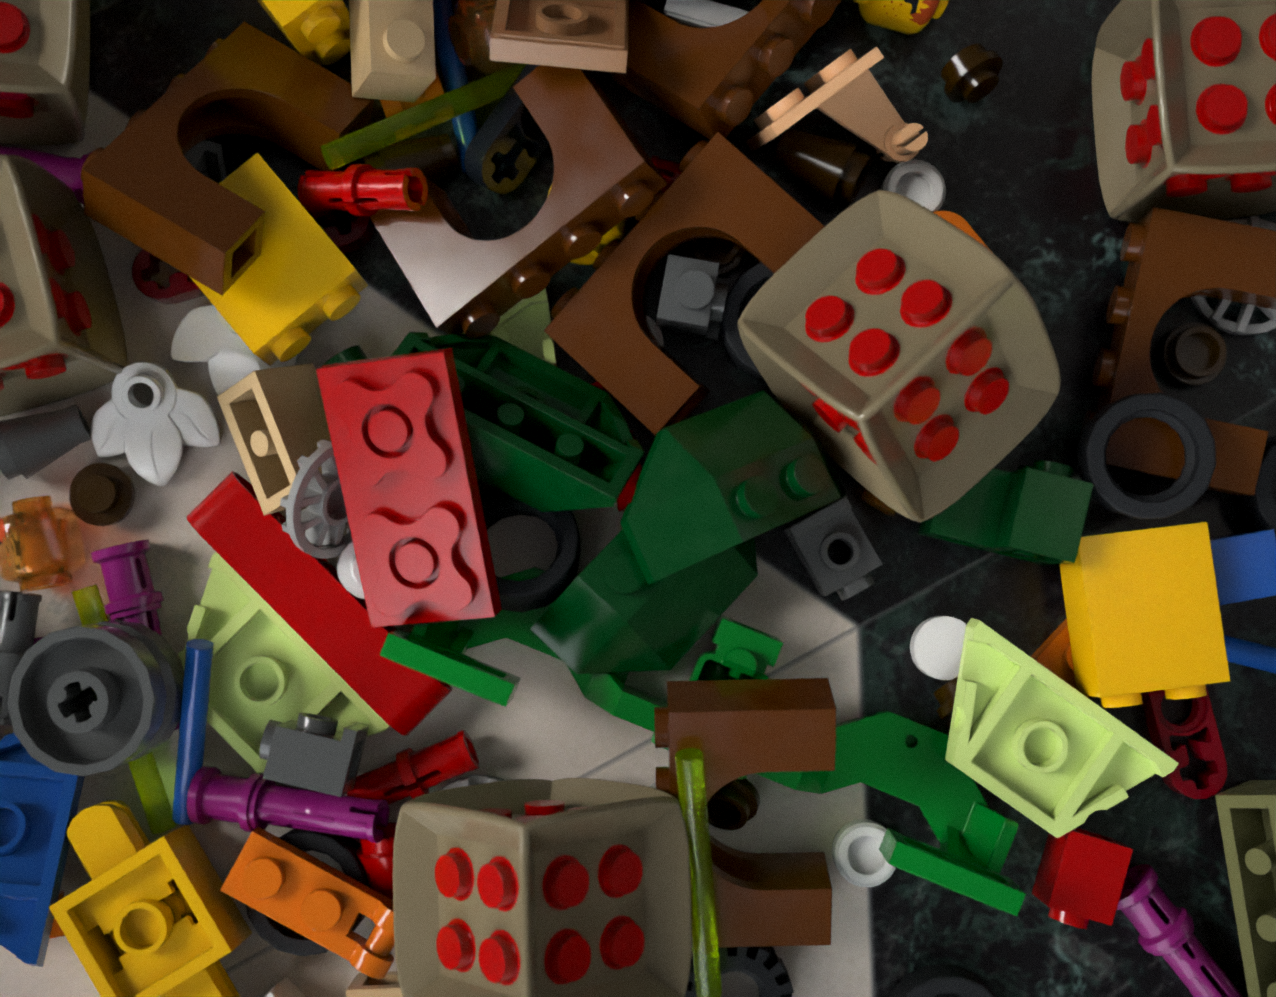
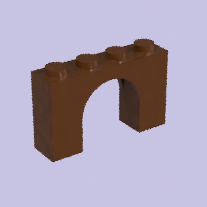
M630 0L626 73H609L616 83L711 140L717 132L726 138L735 126L741 124L746 119L754 103L776 77L782 75L789 68L794 56L814 32L829 21L836 6L842 0H762L753 10L739 19L710 28H695L682 25L639 0Z
M243 22L226 39L220 38L214 41L207 50L204 59L187 74H178L169 84L165 94L150 108L137 111L128 121L125 130L107 147H99L87 157L80 174L81 181L83 182L84 214L223 296L261 255L265 211L200 173L187 161L184 155L203 140L220 135L243 134L271 141L322 171H340L367 142L374 99L352 97L351 83L248 23Z
M539 65L513 86L546 136L554 160L553 182L543 207L525 227L516 233L497 240H475L445 191L428 179H426L428 186L427 200L425 205H420L421 209L419 211L380 209L374 215L369 216L436 328L448 334H465L470 339L488 334L498 325L503 314L522 299L531 298L544 290L549 284L551 276L573 259L584 257L592 252L599 245L604 234L623 219L633 217L644 211L653 201L654 195L668 185L589 70Z
M719 132L708 143L702 140L687 152L679 165L678 170L681 174L665 192L662 190L657 192L651 204L635 216L638 223L622 242L619 239H615L599 253L593 263V268L596 270L580 290L574 287L557 301L551 311V316L554 319L544 330L654 435H657V432L665 427L684 421L710 392L705 385L664 349L653 335L648 324L645 311L646 289L649 279L661 259L671 250L688 241L700 238H719L741 246L771 273L775 274L825 227Z
M1153 207L1138 219V224L1130 223L1128 225L1120 253V260L1129 262L1124 286H1115L1107 310V323L1115 325L1110 349L1102 348L1100 350L1093 372V385L1101 387L1096 411L1088 410L1086 412L1080 430L1079 441L1085 425L1102 407L1133 394L1163 393L1152 373L1150 345L1157 323L1163 314L1178 300L1188 297L1205 296L1276 310L1275 230ZM1151 417L1135 418L1122 424L1112 434L1106 448V467L1108 469L1169 482H1175L1180 477L1185 463L1184 446L1178 433L1167 423ZM1204 418L1215 439L1216 467L1207 490L1231 495H1254L1269 431Z
M828 678L667 681V707H654L655 748H668V766L655 767L656 789L665 791L679 800L686 823L691 870L692 948L831 945L832 886L824 852L749 853L735 850L715 839L700 820L702 811L710 798L724 785L739 777L761 772L835 771L836 705Z

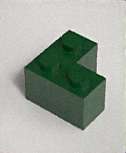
M1034 460L1033 466L1019 465L1017 471L1014 472L993 468L955 503L941 513L921 522L918 534L1039 565L1075 563L1093 484L1072 479L1074 468L1045 460Z

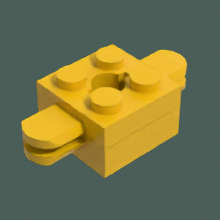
M106 800L81 810L72 819L67 829V837L91 881L49 906V909L100 996L241 997L219 959L236 949L252 934V931L231 896L220 891L223 882L189 825H184L150 843L130 807L121 800Z

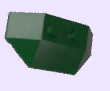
M409 332L391 356L452 348L477 479L541 512L613 507L642 460L644 450L637 440H633L625 419L609 393L497 336L484 335L479 338L470 339L465 334L429 337L427 332Z
M762 390L658 431L639 475L632 502L627 504L620 524L649 585L844 497L846 493L819 438Z
M622 529L574 579L530 630L576 674L671 670L758 576L755 538L753 537L648 585Z

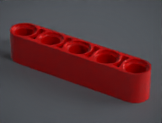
M232 471L186 516L196 532L390 727L401 735L408 736L452 691V687L449 684L380 656L388 633L397 629L394 626L371 627L365 600L353 596L342 586L338 578L337 569L327 559L313 557L301 551L293 543L289 533L284 532L281 524L286 522V518L280 512L264 515L252 484L235 471Z

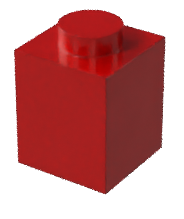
M1075 828L1059 838L1048 833L1031 894L1050 907L1048 913L1050 918L1061 923L1087 929L1090 919L1112 926L1133 849L1113 838L1081 828Z

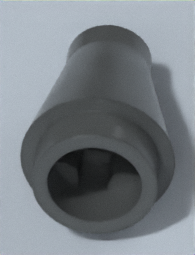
M75 404L62 410L0 421V470L9 480L19 475H23L28 479L79 444L91 440V431L79 407Z

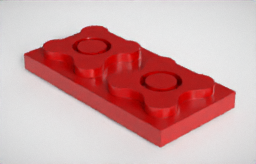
M452 348L327 364L317 368V377L371 627L495 617L502 610Z

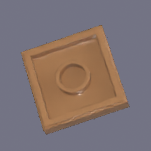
M497 0L490 36L489 60L626 73L629 0Z

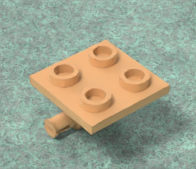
M876 46L859 59L852 49H849L804 83L811 93L807 97L803 95L798 87L754 119L760 131L748 139L746 144L752 152L780 135L815 108L876 148L877 154L883 153L884 155L880 158L886 162L904 163L913 159L925 147L928 141V133L925 131L919 134V131L924 127L918 123H904L870 72L869 68L884 58Z

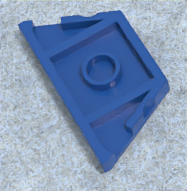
M11 733L5 735L0 740V945L15 954L24 963L43 967L54 920L49 906L58 901L70 846L67 829L77 814L85 776L59 773L51 770L32 758L17 736Z

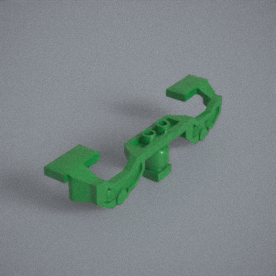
M533 567L500 578L523 581L538 577L545 570ZM556 600L546 607L526 612L501 610L495 617L418 623L414 624L411 633L400 628L388 633L380 656L506 707L513 699L521 678L464 654L467 649L508 638L561 660L530 630ZM721 615L711 636L712 642L717 644L715 651H705L699 655L689 681L769 679L765 670L767 665L775 666L783 642L775 636ZM569 668L586 699L613 716L654 732L650 741L655 744L654 707H667V701L626 685L625 681L629 672L576 674ZM885 710L836 724L835 771L755 773L791 789L817 794L863 783L919 806L935 837L940 842V849L887 828L879 848L887 863L1014 916L1018 915L1026 893L1011 878L1000 874L1016 835L1018 823L989 808L974 780L945 760L949 737L947 734ZM748 775L739 777L738 779H746Z

